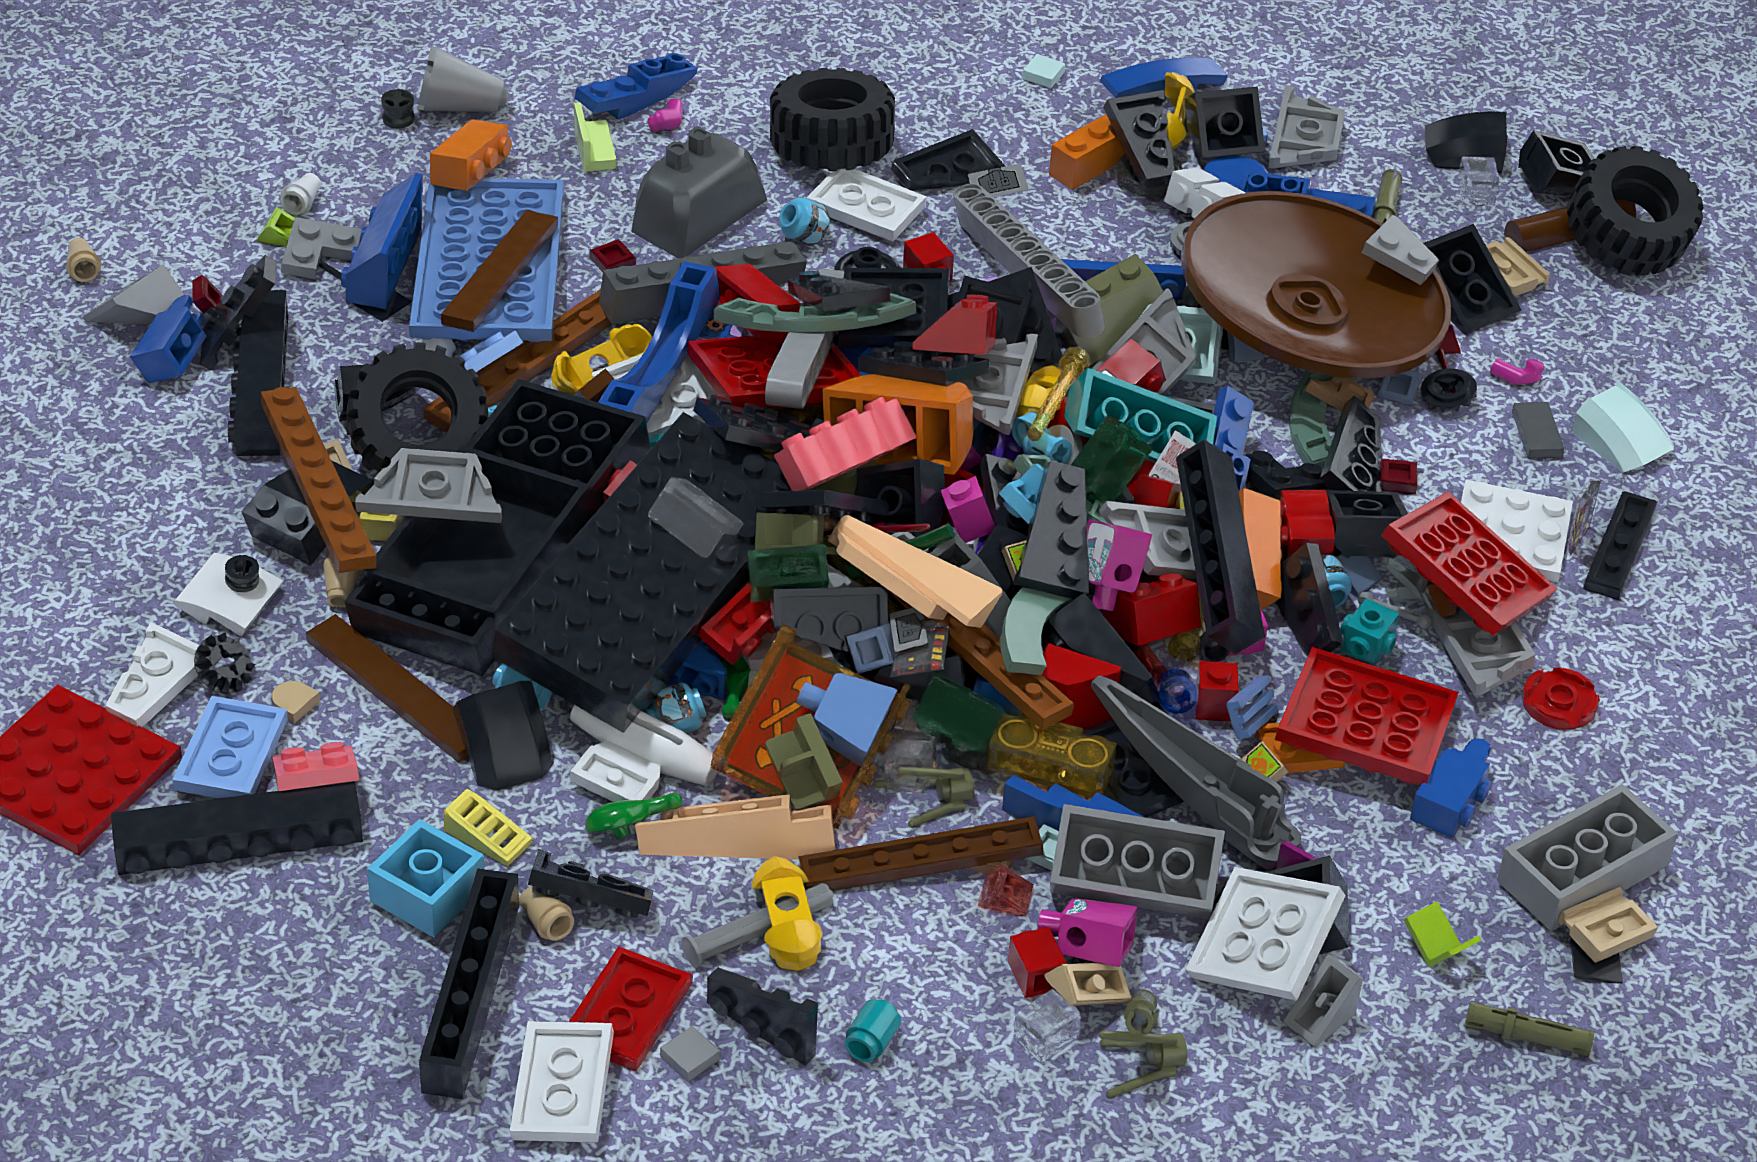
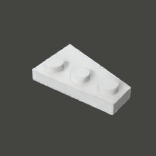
M150 622L146 629V638L142 646L138 645L133 653V662L129 670L121 675L105 705L106 711L135 726L143 727L198 676L194 666V656L199 645Z

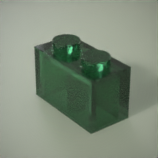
M1107 415L1071 463V466L1085 469V491L1087 497L1094 501L1098 500L1103 504L1106 501L1115 502L1153 449L1134 428Z
M825 544L747 551L751 602L770 601V590L829 587Z
M934 671L913 711L912 719L918 721L916 725L918 729L931 736L937 737L940 732L952 738L951 745L967 754L972 755L974 750L983 754L1004 714V706Z

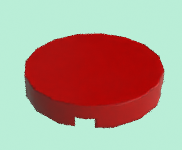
M1553 667V671L1543 673L1544 669L1535 671L1527 678L1521 696L1523 707L1533 719L1542 725L1555 729L1573 730L1586 726L1594 719L1600 701L1599 694L1597 695L1594 691L1595 686L1590 679L1579 672L1567 668Z

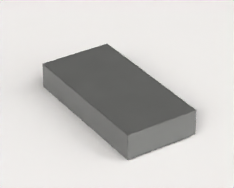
M1514 403L1512 414L1527 458H1562L1565 448L1549 403Z

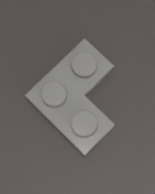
M295 217L282 260L281 273L315 279L322 256L350 260L353 247H359L362 229Z

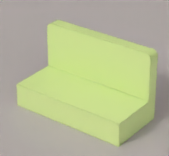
M581 102L574 103V133L583 171L617 169L616 155L607 120L585 122Z

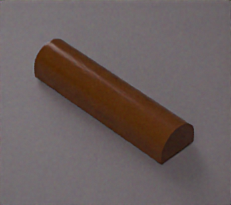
M1615 199L1623 211L1636 218L1635 203ZM1567 207L1508 221L1505 226L1504 235L1510 237L1527 252L1575 240L1576 232H1571L1568 223Z

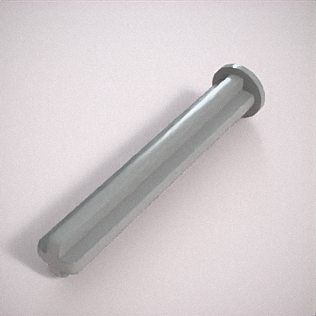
M821 883L805 890L811 914L833 904L834 896L827 884ZM788 897L775 903L779 909L785 911L793 910L799 905L798 901L793 897ZM767 907L694 938L691 936L683 937L682 949L686 959L692 967L697 968L702 965L703 960L765 934L771 928Z

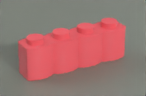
M880 397L863 407L865 412L861 414L856 409H853L836 418L838 422L836 425L831 426L830 422L826 421L810 429L809 433L811 436L804 438L802 433H798L781 442L784 449L776 453L774 457L791 490H810L877 458L894 452L915 440L917 436L897 398L885 402L884 398Z

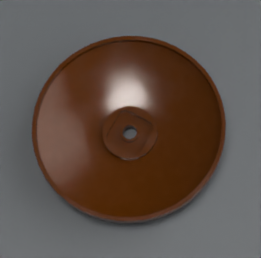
M1280 191L1237 194L1219 200L1199 213L1191 223L1183 243L1181 265L1184 278L1195 299L1206 313L1222 328L1246 345L1275 360L1300 369L1345 378H1379L1397 375L1420 366L1430 359L1442 344L1451 321L1450 298L1446 286L1436 269L1420 285L1361 253L1365 242L1383 223L1337 202L1305 194Z

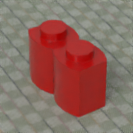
M1281 491L1280 517L1282 519V526H1280V548H1285L1287 557L1292 555L1306 542L1318 544L1321 555L1333 556L1335 532L1326 491Z

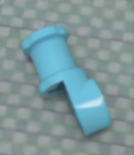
M1030 412L1014 420L1011 432L1014 440L1023 448L1025 453L1028 455H1046L1052 461L1066 464L1072 451L1071 443L1063 437L1056 438L1051 435L1038 414ZM1026 424L1030 428L1029 432L1027 431Z

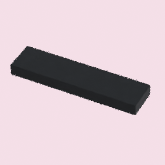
M1622 491L1585 579L1583 589L1619 600L1658 501Z

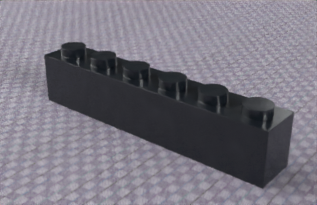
M271 290L252 317L247 318L243 316L240 324L241 327L237 330L235 347L236 349L240 348V350H233L234 372L238 373L231 375L232 395H236V397H230L229 401L230 418L234 419V421H228V442L235 443L236 456H280L281 454L279 442L261 405V391L274 390L285 386L289 318L286 290Z
M1204 439L1176 456L1206 635L1209 639L1237 654L1265 638L1233 460L1231 456Z
M355 781L110 813L118 875L141 874L146 871L168 868L179 869L190 865L212 862L222 863L233 859L265 857L270 854L292 851L303 852L314 848L346 846L350 843L363 842L361 814Z
M477 869L419 1059L422 1094L464 1099L519 910L518 874Z

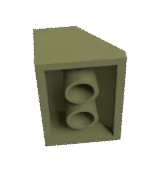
M1137 254L1085 281L1100 296L1106 326L1102 334L1092 338H1080L1055 316L1056 332L1087 368L1092 369L1139 319L1149 304H1153L1163 293L1156 276Z

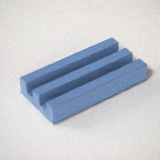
M1269 675L1256 677L1227 702L1226 706L1237 739L1249 738L1279 711L1277 704L1269 703L1275 697L1273 689H1265L1270 683ZM1255 695H1257V699H1255L1251 704L1245 705ZM1242 708V712L1239 714L1238 709Z

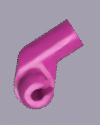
M677 98L670 99L667 102V109L658 110L655 112V115L649 116V128L653 132L661 130L670 131L678 128L682 122V101Z
M1497 358L1491 366L1490 374L1513 385L1531 384L1541 380L1543 377L1541 373L1545 366L1538 360L1529 359L1526 361L1525 368H1517Z

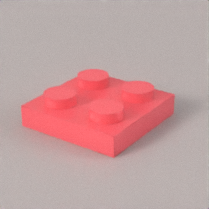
M331 742L321 745V750L306 752L304 748L294 747L282 750L280 752L281 755L272 756L278 791L358 781V765L352 745L344 746L342 742Z

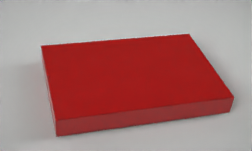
M618 946L569 1022L612 1023L614 1035L610 1061L637 1071L692 985L693 974Z

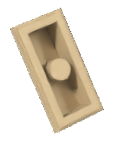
M1103 963L1062 964L1044 975L1047 982L1071 1006L1126 1004L1131 1001V995L1121 966L1117 967Z

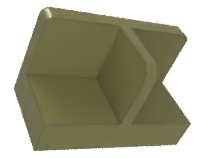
M757 513L755 551L781 554L839 555L836 551V546L823 545L824 516L787 513Z
M811 713L796 718L793 731L768 739L765 742L766 751L786 794H790V802L794 811L807 809L839 797L843 781Z

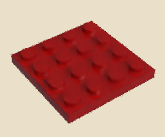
M754 335L688 341V356L716 393L732 401L731 405L743 408L745 403H751L771 409L785 408L782 406L766 405L765 390L768 374L786 337L759 340ZM834 343L805 404L807 406L821 404L824 388L862 376Z
M1449 491L1389 524L1381 534L1389 542L1388 544L1392 551L1407 558L1416 567L1421 577L1437 585L1444 592L1446 599L1450 603L1461 607L1473 618L1474 624L1479 629L1489 632L1492 636H1495L1546 602L1558 589Z
M1312 647L1277 728L1275 741L1285 743L1295 749H1304L1323 755L1330 760L1343 761L1359 766L1369 772L1388 775L1400 779L1407 784L1421 786L1422 783L1427 784L1459 692Z
M57 684L0 736V814L80 855L111 825L110 813L126 811L182 757L181 746L139 725L135 726L107 712L106 708Z

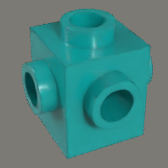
M1366 598L1353 615L1349 613L1342 622L1340 630L1344 643L1342 644L1341 651L1375 666L1383 654L1389 655L1396 644L1398 637L1396 630L1400 613Z

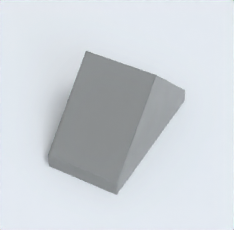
M1328 953L1283 1020V1023L1313 1046L1319 1045L1356 1015L1363 977Z

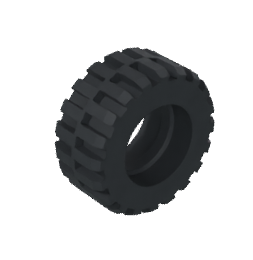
M819 68L816 71L805 70L799 75L793 74L788 76L786 80H782L771 93L770 141L776 152L786 161L792 160L794 165L800 167L808 166L812 170H854L858 166L866 167L871 165L873 161H879L893 146L895 97L887 84L882 80L879 81L876 76L871 74L865 75L862 71L858 70L847 71L846 68Z
M1626 146L1613 148L1612 151L1607 150L1598 154L1597 158L1592 159L1587 165L1571 193L1570 201L1567 205L1571 232H1576L1574 238L1580 247L1584 246L1587 249L1586 254L1592 259L1597 258L1602 262L1601 265L1608 269L1613 267L1618 269V273L1626 275L1630 274V272H1635L1636 276L1648 275L1650 271L1652 274H1657L1675 265L1702 224V211L1704 209L1701 196H1698L1700 191L1696 183L1689 180L1690 174L1685 168L1680 169L1676 166L1677 162L1670 157L1666 159L1660 156L1661 152L1653 149L1645 151L1640 146H1632L1630 149H1627ZM1615 199L1627 200L1641 206L1652 216L1655 222H1645L1630 216L1619 207Z
M415 342L413 349H406L403 343L393 346V350L389 354L383 350L374 356L372 364L366 363L359 371L358 379L354 380L350 390L346 411L347 435L351 436L350 445L354 453L362 456L361 463L368 471L374 468L379 473L383 468L388 467L391 459L401 448L456 452L461 445L466 447L488 419L489 407L485 405L487 395L484 387L478 386L479 376L473 368L468 371L464 368L465 360L456 354L452 359L445 355L447 349L436 345L435 351L425 349L426 343ZM410 387L424 388L434 392L445 401L451 411V425L448 432L440 440L425 445L410 444L398 439L387 429L383 422L382 410L387 398L396 391Z

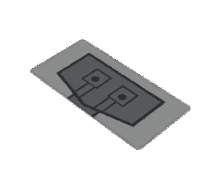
M1020 163L968 174L970 184L982 186L993 197L1029 189Z
M913 607L889 614L895 652L928 643L924 616L921 612Z

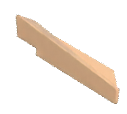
M845 515L839 520L828 539L829 542L837 547L836 551L841 557L928 618L943 620L949 612L966 626L981 628L1003 593L1001 587L849 515Z
M790 794L679 807L661 812L660 820L635 824L640 855L765 859L778 856L785 859L799 860L798 856L836 850L831 805L792 811Z

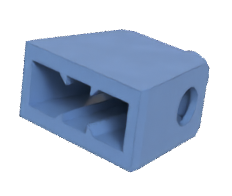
M835 673L827 691L805 682L796 703L816 712L813 719L825 744L856 765L863 767L893 705L897 690L842 673Z

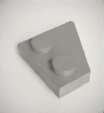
M1394 215L1365 242L1361 252L1420 285L1435 271L1439 261L1408 227Z

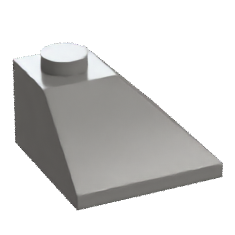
M162 264L85 314L83 318L87 322L148 325L153 322L158 313L167 311L174 300L183 296L184 293L165 265Z

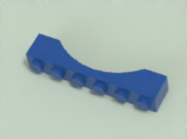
M686 261L682 263L670 283L659 323L644 354L627 374L610 382L598 403L645 416L647 424L688 355V341H695L698 338L714 308L720 301L716 268Z

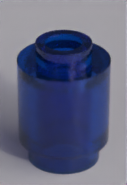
M1175 668L1165 671L1159 677L1156 687L1159 701L1165 710L1174 714H1182L1189 711L1195 705L1197 689L1193 678L1188 672ZM1175 686H1183L1182 690L1178 693L1169 691Z

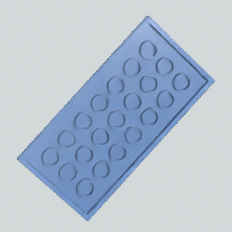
M429 177L409 324L410 338H422L424 340L445 338L467 341L471 339H488L498 332H501L503 337L516 331L521 340L530 342L552 341L564 180L482 178L468 191L430 185ZM526 210L558 217V228L474 332L441 324V313Z

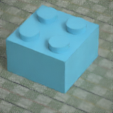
M419 819L367 868L370 901L434 938L466 907L477 869H485L484 855Z

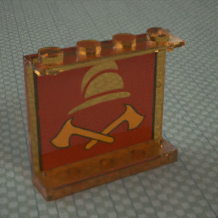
M785 624L782 625L717 744L710 768L769 797L787 794L766 751L765 742L768 739L793 731L796 718L809 713L814 717L816 713L796 703L804 683L808 682L827 691L835 673H842L870 681L795 644L797 630ZM905 683L900 694L896 693L887 718L862 766L855 764L825 744L843 783L839 797L809 808L831 805L834 829H839L844 818L852 820L861 802V799L856 797L861 785L866 788L870 786L878 769L877 766L873 765V762L878 753L886 755L895 737V734L890 732L894 722L897 721L902 724L910 709L912 702L906 700L910 685Z

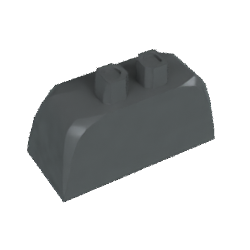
M699 126L694 127L688 131V141L685 143L674 141L666 146V156L655 162L643 177L636 198L631 232L678 259L690 255L767 200L757 165L752 156L744 147L722 135L710 133Z

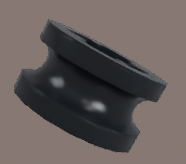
M237 555L228 559L225 564L226 585L236 592H248L255 589L259 584V564L257 560L247 555Z

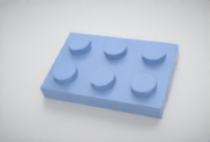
M211 696L172 779L174 790L214 798L255 794L288 721L287 709Z

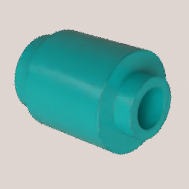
M870 999L865 1002L846 1031L845 1048L851 1056L863 1062H871L874 1058L882 1055L901 1026V1017L896 1007L882 999Z

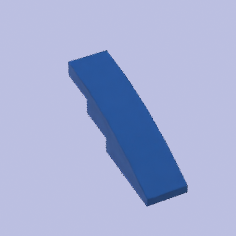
M1183 57L1132 65L1102 75L1100 82L1115 98L1164 90L1165 102L1167 99L1165 96L1164 77L1166 72H1174L1187 77L1195 91L1199 84L1224 85L1228 74L1212 58Z
M1014 774L1004 785L1002 810L1020 819L1034 816L1039 828L1045 824L1059 831L1064 804L1143 817L1099 792L1089 801L1056 783L1045 792Z

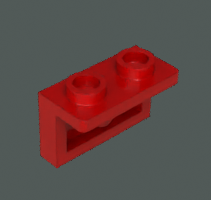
M749 582L700 628L698 636L732 665L743 655L749 658L761 645L762 636L767 632L770 634L776 632V630L771 629L770 599Z

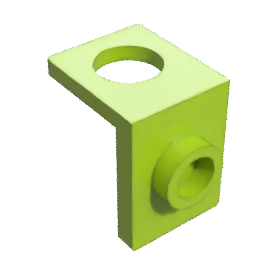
M1437 901L1403 919L1429 967L1482 941L1478 935L1461 944Z

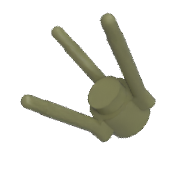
M899 767L897 772L900 775L933 778L876 780L873 783L875 788L936 786L939 800H946L948 804L909 820L908 826L911 828L949 812L965 810L964 801H970L974 797L973 777L968 769L963 770V768Z
M1125 1031L1099 1032L1101 1046L1146 1048L1148 1063L1158 1067L1153 1072L1107 1090L1106 1096L1108 1098L1124 1094L1161 1078L1175 1077L1176 1067L1185 1066L1187 1062V1045L1182 1033H1142V1036H1135Z

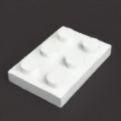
M837 169V171H832L806 198L823 205L827 209L830 218L893 242L926 207L927 196L856 169L847 171L846 169Z
M527 1022L510 1126L512 1140L598 1142L614 1035L612 1023Z

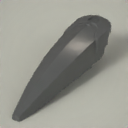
M1101 675L1092 681L1091 688L1139 754L1171 789L1215 829L1225 831L1224 840L1259 866L1269 870L1276 869L1279 849L1283 841L1286 840L1299 847L1301 834L1286 818L1284 792L1278 783L1252 769L1250 764L1217 746L1117 682Z

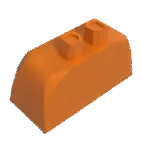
M870 374L852 378L823 389L824 422L829 421L831 426L838 424L836 418L853 409H856L859 414L865 412L863 407L880 397H883L885 402L897 398L917 438L904 447L875 459L880 465L923 459L944 465V474L954 475L963 464L971 448L973 439V395L963 383L956 382L945 386Z

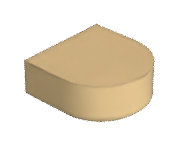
M298 681L281 683L272 692L273 707L287 709L288 721L293 724L320 702L318 691Z

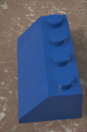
M413 174L384 193L378 206L372 207L368 227L364 226L361 231L359 247H353L350 266L344 267L342 271L341 287L346 288V302L382 309L387 308L422 229L423 174Z

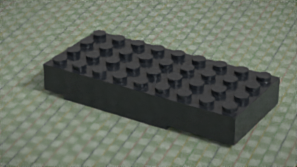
M518 379L466 447L461 445L456 451L458 453L477 455L482 466V473L487 477L492 487V495L495 502L501 507V523L405 516L376 553V568L363 570L365 576L344 601L351 626L364 637L483 676L495 660L492 657L495 628L605 503L603 492L608 487V482L613 473L618 469L622 470L630 460L638 465L650 450L645 416Z
M683 412L495 628L492 657L624 733L639 713L646 710L702 641L698 636L700 628L746 586V582L770 554V552L755 551L757 513H803L802 511L761 507V492L792 491L780 466L738 442L725 440L712 427Z

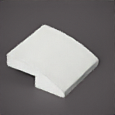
M213 553L176 598L174 605L204 624L212 618L237 635L243 636L280 589L283 580L259 567V584L255 589L248 592L233 591L225 583V564L232 556Z

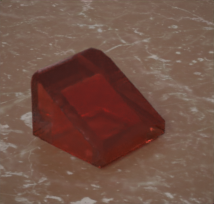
M1147 643L1138 646L1137 658L1152 675L1157 690L1177 684V681Z
M1001 864L986 876L977 906L1024 916L1034 884Z

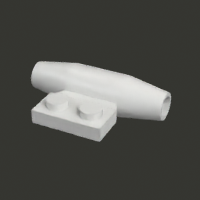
M576 705L572 708L570 720L601 743L595 746L591 745L570 771V781L612 802L650 799L659 788L660 773L708 787L719 772L721 766L720 757L685 732L644 712H640L626 731L622 733Z

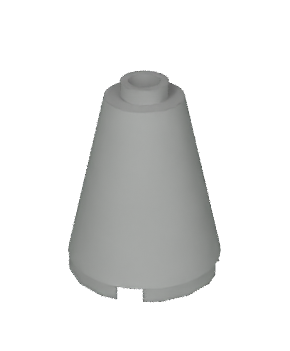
M431 46L417 110L431 112H497L499 106L505 107L509 88L503 87V79L438 47Z

